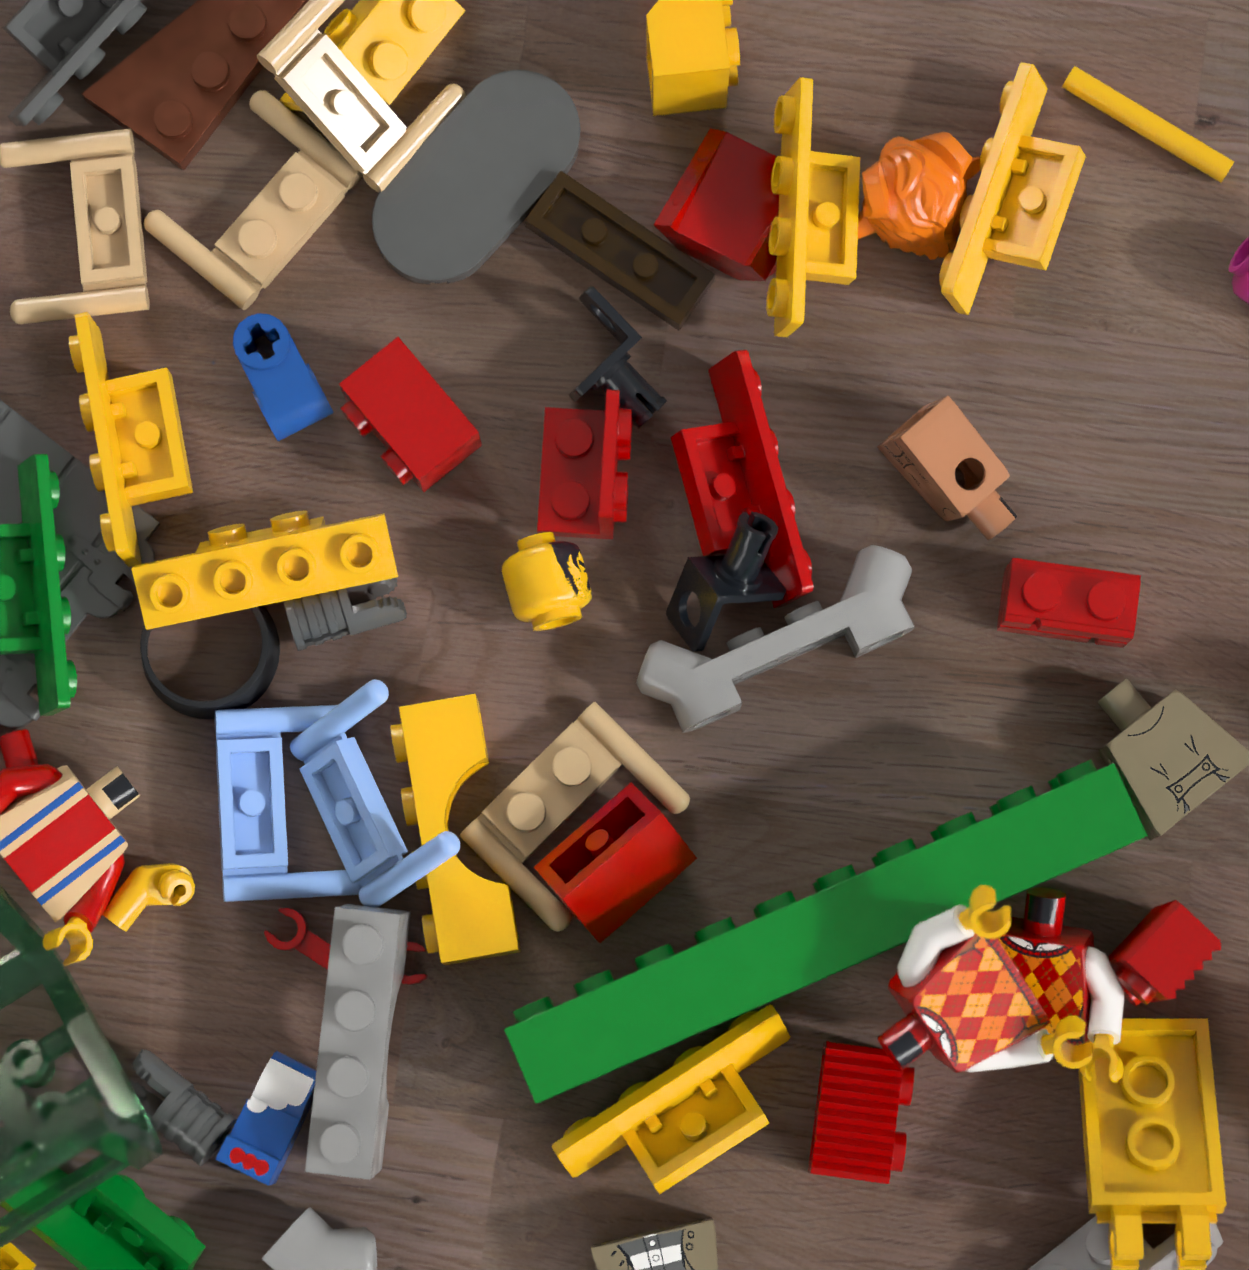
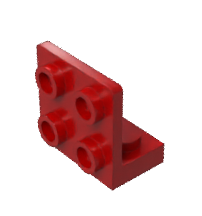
M607 389L605 410L545 407L537 533L553 532L554 536L613 540L614 522H627L628 472H617L618 460H630L632 409L620 408V390Z

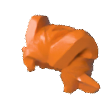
M948 132L930 134L912 141L900 136L890 139L882 149L879 160L862 173L864 199L862 202L863 209L858 214V239L877 233L882 242H887L890 249L899 248L902 252H913L917 256L925 254L931 260H935L938 256L945 258L950 250H955L956 238L960 232V213L963 203L967 198V181L979 173L980 157L972 158L956 138Z

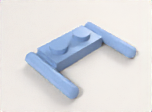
M376 679L367 682L295 737L290 743L292 754L298 760L304 761L305 765L300 768V772L352 883L359 881L362 887L359 890V899L363 906L380 907L456 855L460 849L458 837L450 831H444L403 859V855L408 852L355 737L347 738L345 734L348 729L388 699L389 691L387 686L382 681Z
M337 705L222 709L214 711L224 902L359 894V890L362 888L359 881L352 883L346 870L288 873L287 869L288 851L281 733L303 732Z

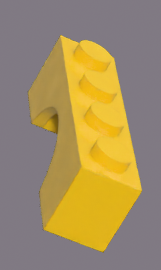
M476 694L399 707L401 724L390 725L396 762L408 761L412 784L411 787L401 788L407 826H419L422 845L441 832L449 831L450 810L457 792L469 777L489 764L481 711ZM454 855L416 881L418 890L429 888L433 911L432 914L422 915L428 954L439 952L442 964L451 965L521 952L512 895L508 885L493 882L476 875L462 864L457 855Z

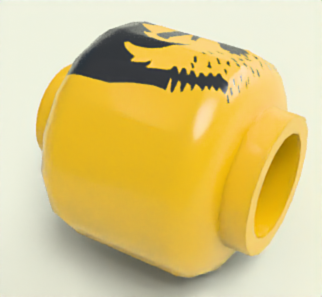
M553 532L538 533L517 542L519 552L511 555L502 565V575L515 618L522 622L532 623L534 631L554 629L580 620L582 618L581 609L590 602L592 591L579 547L571 542L555 541Z

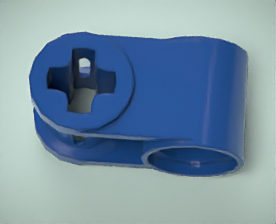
M258 313L248 316L239 323L233 336L235 354L254 389L252 393L277 441L334 413L309 363L305 365L293 339L280 319L270 314ZM266 335L267 339L273 343L272 349L275 354L268 359H263L256 352L257 345L255 340L260 336Z

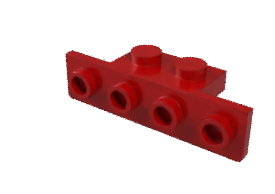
M746 349L733 351L708 369L723 423L681 429L670 438L703 556H715L726 553L737 527L739 515L743 512H747L749 516L751 512H757L771 518L776 523L778 533L771 543L764 562L787 590L783 600L772 601L773 607L778 608L786 606L813 591L814 585L811 578L812 563L807 551L802 546L795 520L794 498L785 485L778 459V441L775 433L769 427L761 398L762 385L760 377L752 366L749 352Z

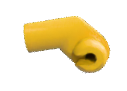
M175 863L136 867L111 898L103 916L127 932L146 906H181L190 901L195 893L192 874L187 868Z

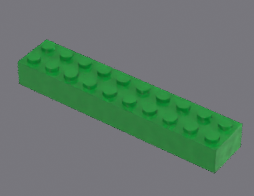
M1092 759L1057 774L1055 778L1047 781L1051 791L1040 796L1036 795L1033 786L1021 789L997 800L996 804L990 806L989 809L992 816L977 823L973 812L966 813L936 827V830L930 832L934 842L917 849L912 838L904 840L876 853V856L871 858L875 867L856 875L852 864L816 879V882L812 884L816 893L796 901L792 891L785 892L756 905L753 911L757 919L736 928L732 918L728 917L696 931L694 935L697 942L696 946L675 954L671 943L635 958L634 962L638 971L614 981L610 970H607L573 985L578 997L554 1007L551 998L547 996L513 1011L512 1013L517 1024L505 1028L504 1031L535 1104L546 1101L907 943L913 928L917 924L958 905L965 906L967 909L970 908L971 894L979 886H990L996 891V904L1147 837L1115 764L1113 763L1097 770Z

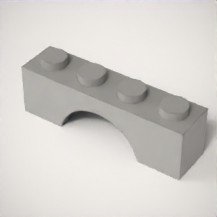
M353 904L335 907L305 1172L371 1180L382 1170L389 1111L387 1099L389 1041L396 999L404 976L411 911Z

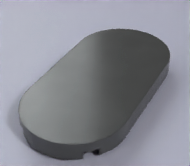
M527 70L501 72L479 83L423 142L382 192H379L373 208L372 226L379 251L387 264L405 279L414 283L431 285L430 283L439 284L447 282L449 284L461 281L475 273L527 218L558 173L562 171L567 174L572 168L578 155L581 129L578 111L569 94L551 78Z

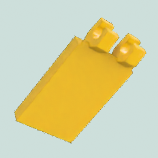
M1122 1018L1121 1039L1118 1044L1113 1045L1114 1051L1123 1062L1124 1072L1122 1078L1115 1083L1109 1078L1111 1059L1107 1057L1099 1058L1092 1064V1079L1090 1083L1078 1068L1089 1214H1096V1223H1109L1108 1246L1111 1270L1139 1269V1260H1142L1144 1257L1142 1223H1175L1174 1242L1177 1269L1205 1270L1207 1267L1206 1260H1210L1212 1256L1209 1224L1217 1223V1214H1222L1227 1205L1208 1019Z

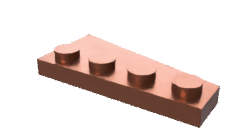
M198 0L81 94L88 104L122 128H131L132 134L184 171L264 67L257 59V54L309 0Z

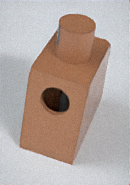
M949 395L923 406L877 446L902 476L946 522L967 515L984 537L990 540L1003 531L1017 517L995 490L1009 478L1008 470ZM956 467L964 475L965 483L963 488L956 482Z

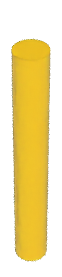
M1076 66L1073 67L1062 85L1063 89L1222 183L1234 164L1233 160Z

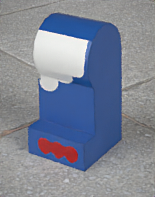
M276 1051L263 1070L251 1099H247L230 1135L226 1136L215 1159L268 1186L276 1184L312 1106L316 1070Z

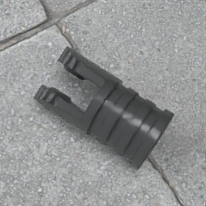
M397 578L283 601L297 650L301 651L311 645H321L325 641L332 639L335 641L342 639V636L349 634L353 636L406 619L407 612L401 599H397V597L391 598L390 596L383 598L385 594L389 595V592L394 591V587H397ZM376 597H382V599L376 600Z
M141 1049L132 1063L134 1066L132 1069L136 1071L135 1074H138L141 1079L146 1080L149 1086L165 1097V1100L162 1101L151 1091H147L144 1086L139 1085L138 1082L135 1083L132 1080L127 1081L126 1079L120 1081L112 1095L156 1132L160 1131L164 1138L171 1143L174 1142L178 1149L185 1154H189L193 1157L192 1160L202 1166L222 1145L226 1136L232 1131L237 1118L230 1113L224 1112L221 1106L216 1102L210 1101L208 1096L202 1091H197L191 1082L151 1051Z

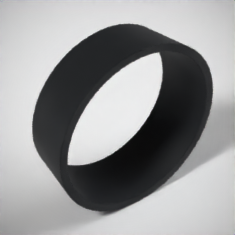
M264 605L250 608L257 619L262 637L261 656L253 675L236 692L213 701L185 699L172 693L158 680L148 659V641L152 629L146 630L144 624L140 641L142 666L148 683L156 695L175 711L198 719H214L215 710L246 709L254 704L270 686L277 671L280 656L278 631L273 618Z

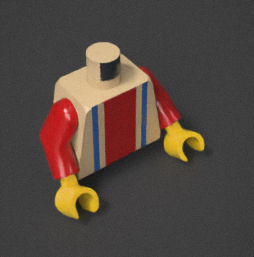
M49 764L9 767L0 771V855L55 923L63 917L65 926L50 930L44 935L42 943L43 947L48 951L57 948L64 940V937L68 940L70 953L63 962L64 966L85 960L90 955L93 948L91 933L94 931L112 898L125 864L123 852L126 850L128 843L110 819L139 798L140 794L118 766L87 789L68 765L55 768Z

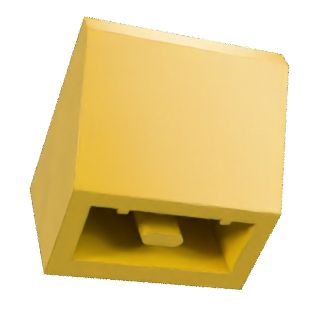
M658 0L647 13L646 60L653 116L727 108L728 87L738 86L737 66H740L737 28H725L731 27L730 5H733V0Z

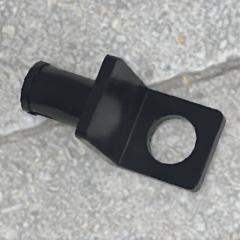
M591 285L583 292L579 300L621 345L582 381L569 396L574 401H577L591 387L595 391L600 387L605 392L607 389L620 390V408L632 409V420L639 429L667 400L663 396L661 397L627 361L631 357L628 351L642 337Z
M743 512L739 515L737 527L725 555L688 557L666 610V616L693 652L704 650L723 604L780 601L784 599L787 592L786 588L764 562L771 543L778 533V527L771 518L757 512H751L750 516L747 512ZM691 592L697 595L700 603V618L695 627L691 624L687 614V602Z

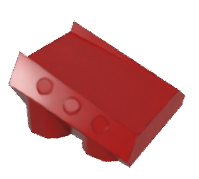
M710 128L655 221L654 226L681 252L737 280L766 281L769 276L775 273L777 268V256L771 255L769 252L771 224L775 217H779V195L773 194L771 189L772 169L777 156L729 132Z

